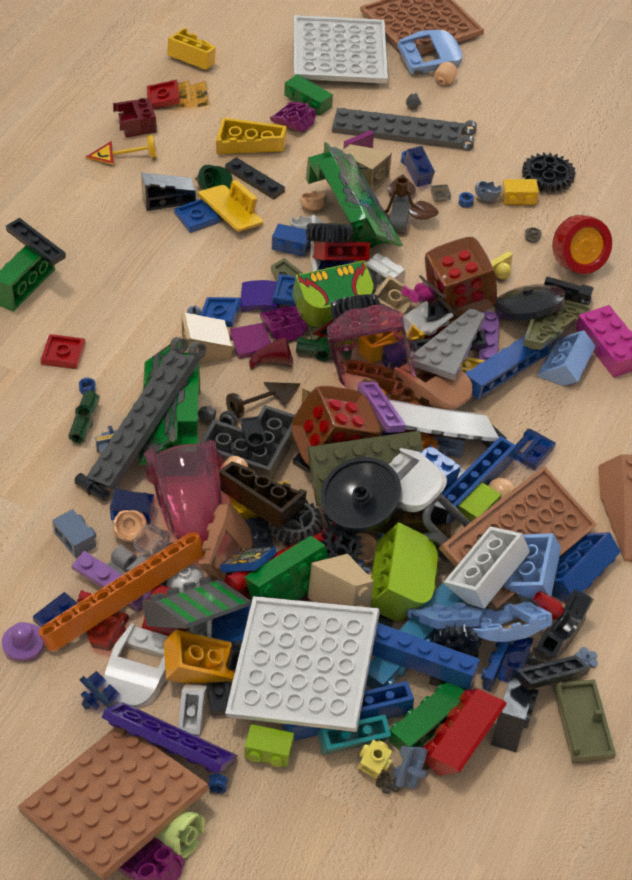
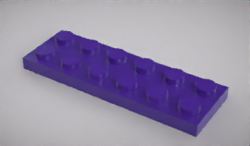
M124 702L105 709L102 718L107 720L111 726L122 727L130 735L141 736L152 745L165 747L167 752L174 755H182L186 757L188 762L193 764L199 763L212 773H220L235 764L238 756Z

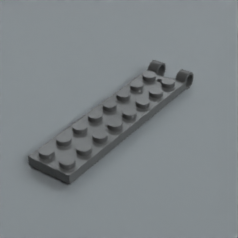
M337 108L332 132L358 136L371 130L374 133V138L461 148L469 151L474 148L475 139L470 135L476 133L477 123L473 120L458 123ZM462 133L467 134L466 136L461 138Z
M174 337L171 340V350L165 356L138 400L133 404L132 409L124 418L94 466L90 469L87 475L89 479L95 480L99 485L115 490L200 359L205 356L206 346L203 343L192 342L188 348V342L184 338ZM187 348H188V353H189L188 356L183 355V353L187 350Z

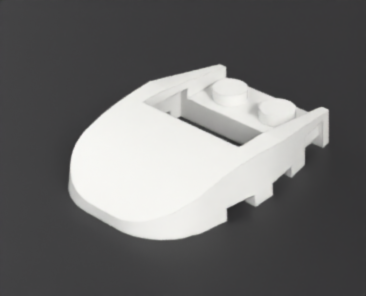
M400 448L398 456L389 464L396 471L399 479H401L402 501L400 507L407 512H417L426 508L439 496L446 486L447 478L435 464L420 452Z
M133 623L130 624L114 645L105 671L103 691L109 700L117 704L124 702L135 708L146 707L155 701L160 694V688L164 682L167 683L168 681L166 680L163 642L169 636L135 627ZM127 647L160 657L162 660L159 667L155 668L121 658L119 655L123 648Z

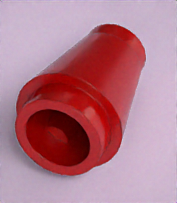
M542 591L537 592L533 597V601L539 607L552 613V620H556L562 615L564 607L560 601Z

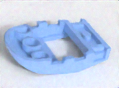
M443 30L419 31L400 39L397 44L410 74H414V71H421L422 74L436 71L443 62H451L457 66L462 60V51L457 41L451 34ZM430 37L440 59L423 63L414 41Z
M525 600L523 603L516 605L511 603L502 605L503 609L493 611L491 608H486V613H483L480 625L466 627V629L473 628V633H477L478 637L489 641H514L527 638L551 626L552 613ZM516 618L528 623L525 625H521L519 622L511 624V628L505 630L502 629L501 625Z

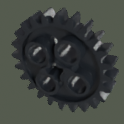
M544 152L542 155L536 153V157L531 155V158H527L522 167V177L525 179H536L538 188H540L539 191L545 189L546 193L549 190L555 193L556 189L561 192L562 188L566 190L567 186L571 187V183H574L576 172L573 163H569V159L563 160L564 156L559 158L558 154L552 156L551 152L549 155H546Z

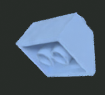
M584 330L556 339L537 375L540 378L562 386L577 383L596 345Z
M553 533L524 534L523 536L530 552L505 582L504 588L529 599H533L534 595L539 591L551 596L561 546Z

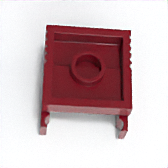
M149 98L113 103V112H120L118 113L120 131L123 130L125 138L157 133L156 115Z

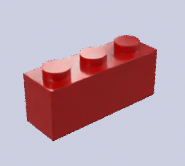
M314 241L313 259L369 260L370 243Z

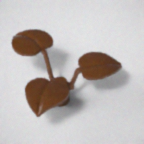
M404 174L396 178L388 187V193L392 195L387 209L384 210L388 219H390V216L387 213L391 208L395 195L398 197L408 196L412 206L409 209V214L415 219H429L437 216L439 211L432 204L425 201L413 203L411 195L416 192V187Z

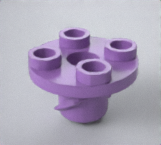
M19 622L6 630L2 637V648L6 657L17 661L37 659L45 645L38 633L40 628L31 623Z

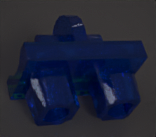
M97 671L88 678L83 675L79 679L91 691L90 694L86 691L81 693V696L84 698L81 705L85 709L93 707L97 710L100 707L97 703L98 699L107 708L114 706L113 702L120 693L111 684L100 692L98 688L106 680Z

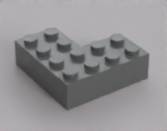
M264 405L258 416L264 436L266 437V444L264 450L257 453L247 449L241 428L213 420L198 445V462L220 469L229 457L239 456L246 461L248 468L255 470V474L260 476L268 475L273 480L294 441L291 424L295 415ZM254 439L251 440L250 443L258 445L261 444L262 441Z

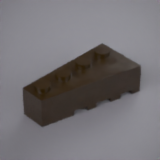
M233 461L218 473L217 489L278 529L283 527L305 506L307 491L303 489L295 490L291 488L290 484L285 482L283 484L275 482L268 475L260 476L255 474V470Z

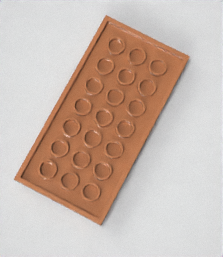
M543 466L447 540L439 549L457 567L487 529L495 527L522 533L523 535L553 533L561 546V556L594 529L597 524L551 472ZM503 585L488 605L495 611L513 596L515 592L505 589Z

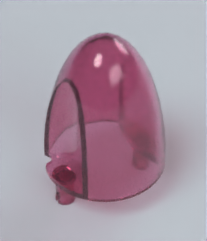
M210 440L206 441L204 445H180L157 454V450H147L145 452L147 462L145 469L146 477L155 487L158 503L170 533L176 540L192 532L198 533L203 544L204 541L208 540L209 533L206 531L208 524L213 523V514L216 508L222 504L219 469L223 464L221 453L216 448V442Z

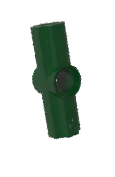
M298 337L296 353L314 355L316 359L323 362L328 361L330 358L344 361L351 360L353 346L336 344L327 337H322L319 340Z
M94 391L83 393L81 402L75 409V418L68 435L69 439L74 443L81 444L85 442L88 431L93 426V417L100 400V396Z

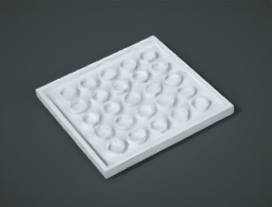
M294 15V76L299 75L307 80L387 83L384 20Z
M253 596L225 712L226 716L230 718L357 732L379 619V608Z

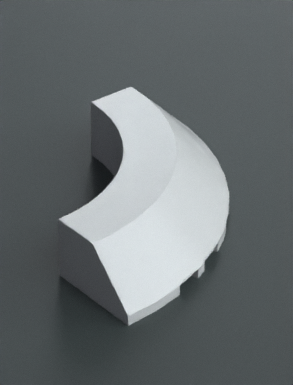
M389 400L406 424L405 429H417V431L425 433L443 434L444 436L467 439L474 438L484 441H496L499 438L486 415Z

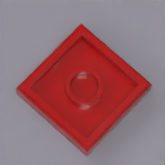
M177 79L147 86V98L150 99L153 109L180 103Z
M49 334L40 360L41 364L77 369L86 344L85 338Z

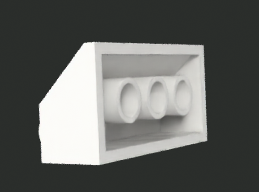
M489 527L447 577L444 584L467 604L485 608L529 554L530 550L523 534Z

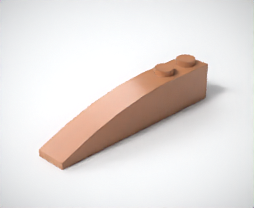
M621 454L600 464L598 467L600 498L606 507L605 512L607 517L610 518L611 528L616 534L617 544L623 560L632 562V455Z

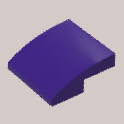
M254 280L242 282V303L240 306L242 312L259 308L264 313L279 309V304L273 303L277 281Z

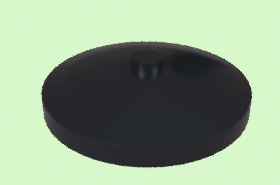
M533 284L514 288L497 297V302L494 304L495 313L499 317L508 320L540 318L552 314L564 306L566 303L565 291L559 286L550 284Z
M359 457L341 463L329 473L321 489V504L328 519L337 527L350 532H367L383 526L396 514L402 501V486L396 471L386 462L371 457Z

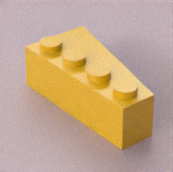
M223 117L216 138L217 154L284 152L287 141V126Z

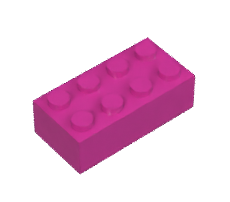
M607 305L580 314L577 320L576 331L584 330L596 345L593 353L612 377L632 372V332L611 306Z

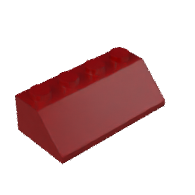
M478 688L464 691L459 697L460 702L458 705L453 707L447 714L448 719L446 722L441 724L435 731L436 736L425 745L424 749L428 750L425 763L439 776L460 773L507 705L504 700Z

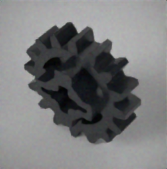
M331 524L321 534V537L324 539L320 542L326 546L328 558L348 554L354 561H357V556L362 554L359 549L364 546V544L359 543L362 536H357V532L346 531Z
M454 624L453 628L446 625V630L438 629V634H434L433 643L473 657L474 654L479 653L480 641L478 634L473 633V628L467 630L464 624L461 628L457 624Z

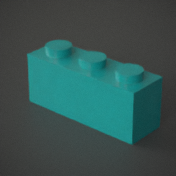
M386 714L359 720L357 732L322 728L317 733L322 755L361 747L365 744L370 745L372 740L384 742L391 737Z

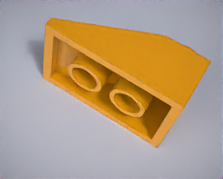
M175 630L163 642L166 680L184 684L233 682L235 670H228L226 667L232 642Z

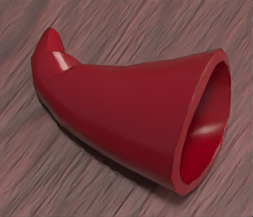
M286 337L265 345L253 354L249 361L250 369H254L260 363L292 366L293 357Z

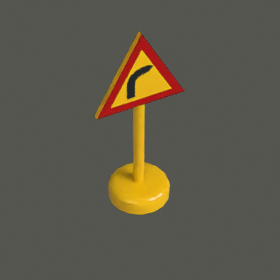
M149 135L147 136L146 146L113 151L112 141H110L85 158L114 165V155L148 149L150 157L157 158V150L154 136Z

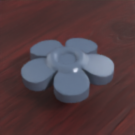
M581 647L579 652L575 653L587 666L592 668L597 666L598 662L595 660L597 658L596 652H589L586 647Z

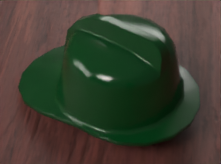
M204 165L199 170L197 177H195V181L203 190L220 185H225L230 190L233 178L230 171L224 167Z

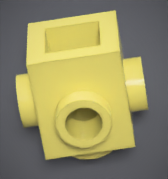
M372 740L370 745L365 744L359 756L362 759L357 768L377 779L382 769L387 771L392 759L389 756L392 751L388 749L389 746L384 742Z

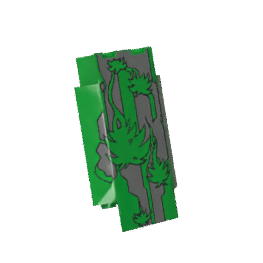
M325 142L323 153L308 157L307 183L311 184L326 179L349 224L353 226L352 241L370 243V248L383 243H391L398 247L403 246L353 155L346 154L337 147L333 148L329 143Z
M170 344L145 361L143 390L171 350ZM200 361L139 452V465H158L159 477L198 475Z

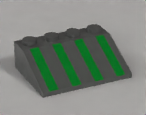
M211 576L202 577L197 583H185L183 588L180 589L179 587L167 589L165 594H152L150 599L142 601L147 626L189 628L252 604L251 600L219 579H211Z

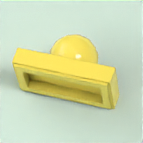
M509 251L491 261L496 277L502 280L507 279L512 272L511 262L513 254Z

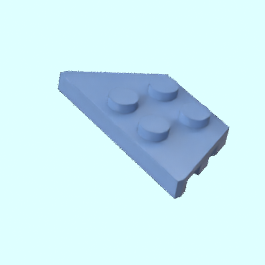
M461 602L450 606L434 604L433 607L407 609L408 618L419 617V622L436 629H446V625L453 628L454 624H457L460 628L463 624L466 627L479 626L483 619V613H486V607L481 608Z

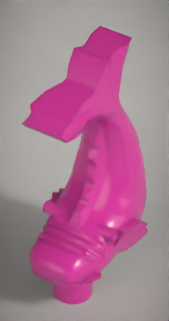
M417 283L414 290L404 285L401 293L409 297L414 303L418 301L432 303L435 299L424 283Z

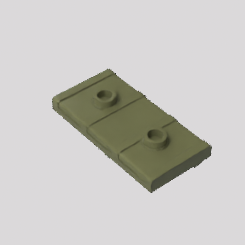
M596 680L554 683L552 687L556 696L572 763L614 759L616 752Z

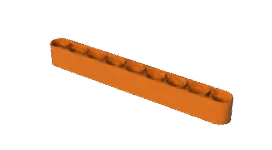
M192 532L183 536L44 624L38 633L47 650L55 651L202 558L205 552L202 550L203 544L198 533Z

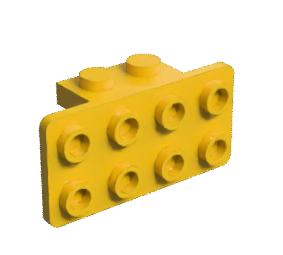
M238 180L232 181L230 190L225 185H220L199 191L198 196L236 231L240 232L263 224V219L255 213L258 198Z

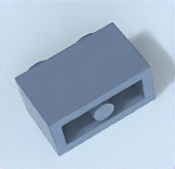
M73 509L52 520L55 535L75 558L79 557L83 551L88 552L96 547L95 538L97 536L92 527L89 528L82 515H78Z

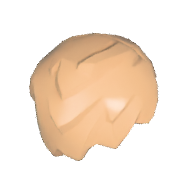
M122 510L113 521V535L125 542L134 543L143 538L147 531L146 518L142 513L135 510Z

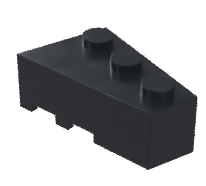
M141 172L142 199L146 211L177 207L196 201V190L191 178Z
M512 673L503 699L507 705L497 718L491 745L516 753L523 729H528L535 705L534 702H536L539 690H527L514 677L515 674Z

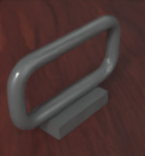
M439 494L423 510V524L430 532L424 533V535L435 545L438 557L444 562H450L439 549L449 539L431 522L430 516L436 502L438 501L464 527L471 522L444 495Z

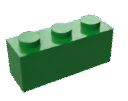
M295 75L285 82L284 96L295 102L308 104L309 108L315 109L316 114L322 115L332 108L333 94L305 78Z

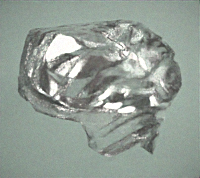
M148 524L138 532L133 546L141 556L149 559L169 546L171 535L166 530L153 524Z

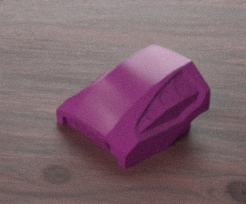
M288 102L285 107L271 116L270 120L279 125L287 126V128L304 132L314 124L316 112L315 109L309 108L306 103Z
M295 306L259 313L262 322L276 340L286 337L287 341L298 339L307 330V324L301 318V313L298 312Z
M154 837L119 867L118 870L132 880H178L185 861L181 855L174 854L170 847H167L162 841Z

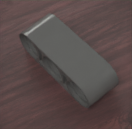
M395 195L390 222L397 233L406 232L410 209L408 196L398 197Z

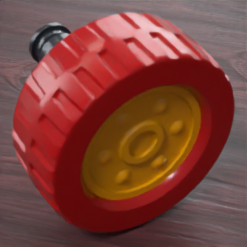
M582 214L568 217L558 226L554 233L552 249L556 261L565 269L578 274H588L599 270L607 262L612 251L611 232L603 221L595 217Z

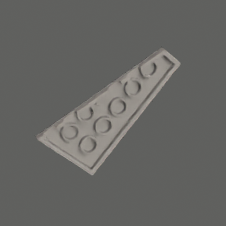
M475 309L466 311L408 357V365L455 381L456 374L460 371L461 364L465 361L472 347V342L475 341L476 334L480 331L485 321V313Z

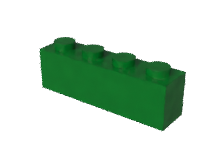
M448 682L445 684L441 683L430 697L426 696L416 709H410L402 721H397L391 726L389 742L399 751L402 746L422 747L435 735L437 728L448 719L447 714L453 707L458 705L460 702L459 697L464 690L460 686Z

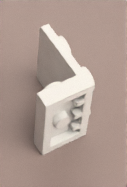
M425 301L404 316L425 335L431 336L437 332L438 327L448 324L453 314L448 313L439 320L428 322V302Z

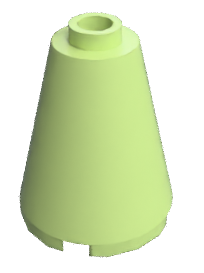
M184 811L155 837L167 847H170L174 854L187 858L199 844V841L196 840L198 834H203L204 817L195 812Z

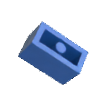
M278 223L272 235V250L305 257L311 241L306 239L305 229Z

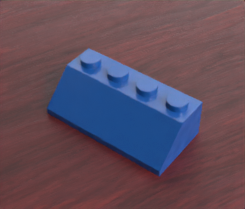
M610 532L586 534L559 557L552 596L560 601H568L574 589L583 592L592 585L596 577L603 574L604 569L616 560L615 558L621 551Z

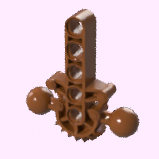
M358 360L346 361L344 373L376 380L381 389L385 390L387 394H391V400L405 402L406 400L409 401L407 403L434 407L429 404V400L423 397L419 399L414 396L415 392L410 388L407 390L402 385V379L399 377L393 378L394 369ZM428 372L419 379L426 383L437 375Z

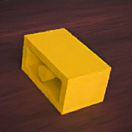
M503 179V205H537L539 191L536 179Z

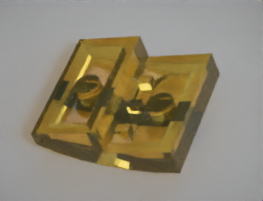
M189 80L178 83L180 103L176 104V106L202 107L210 105L206 80L195 84H190Z

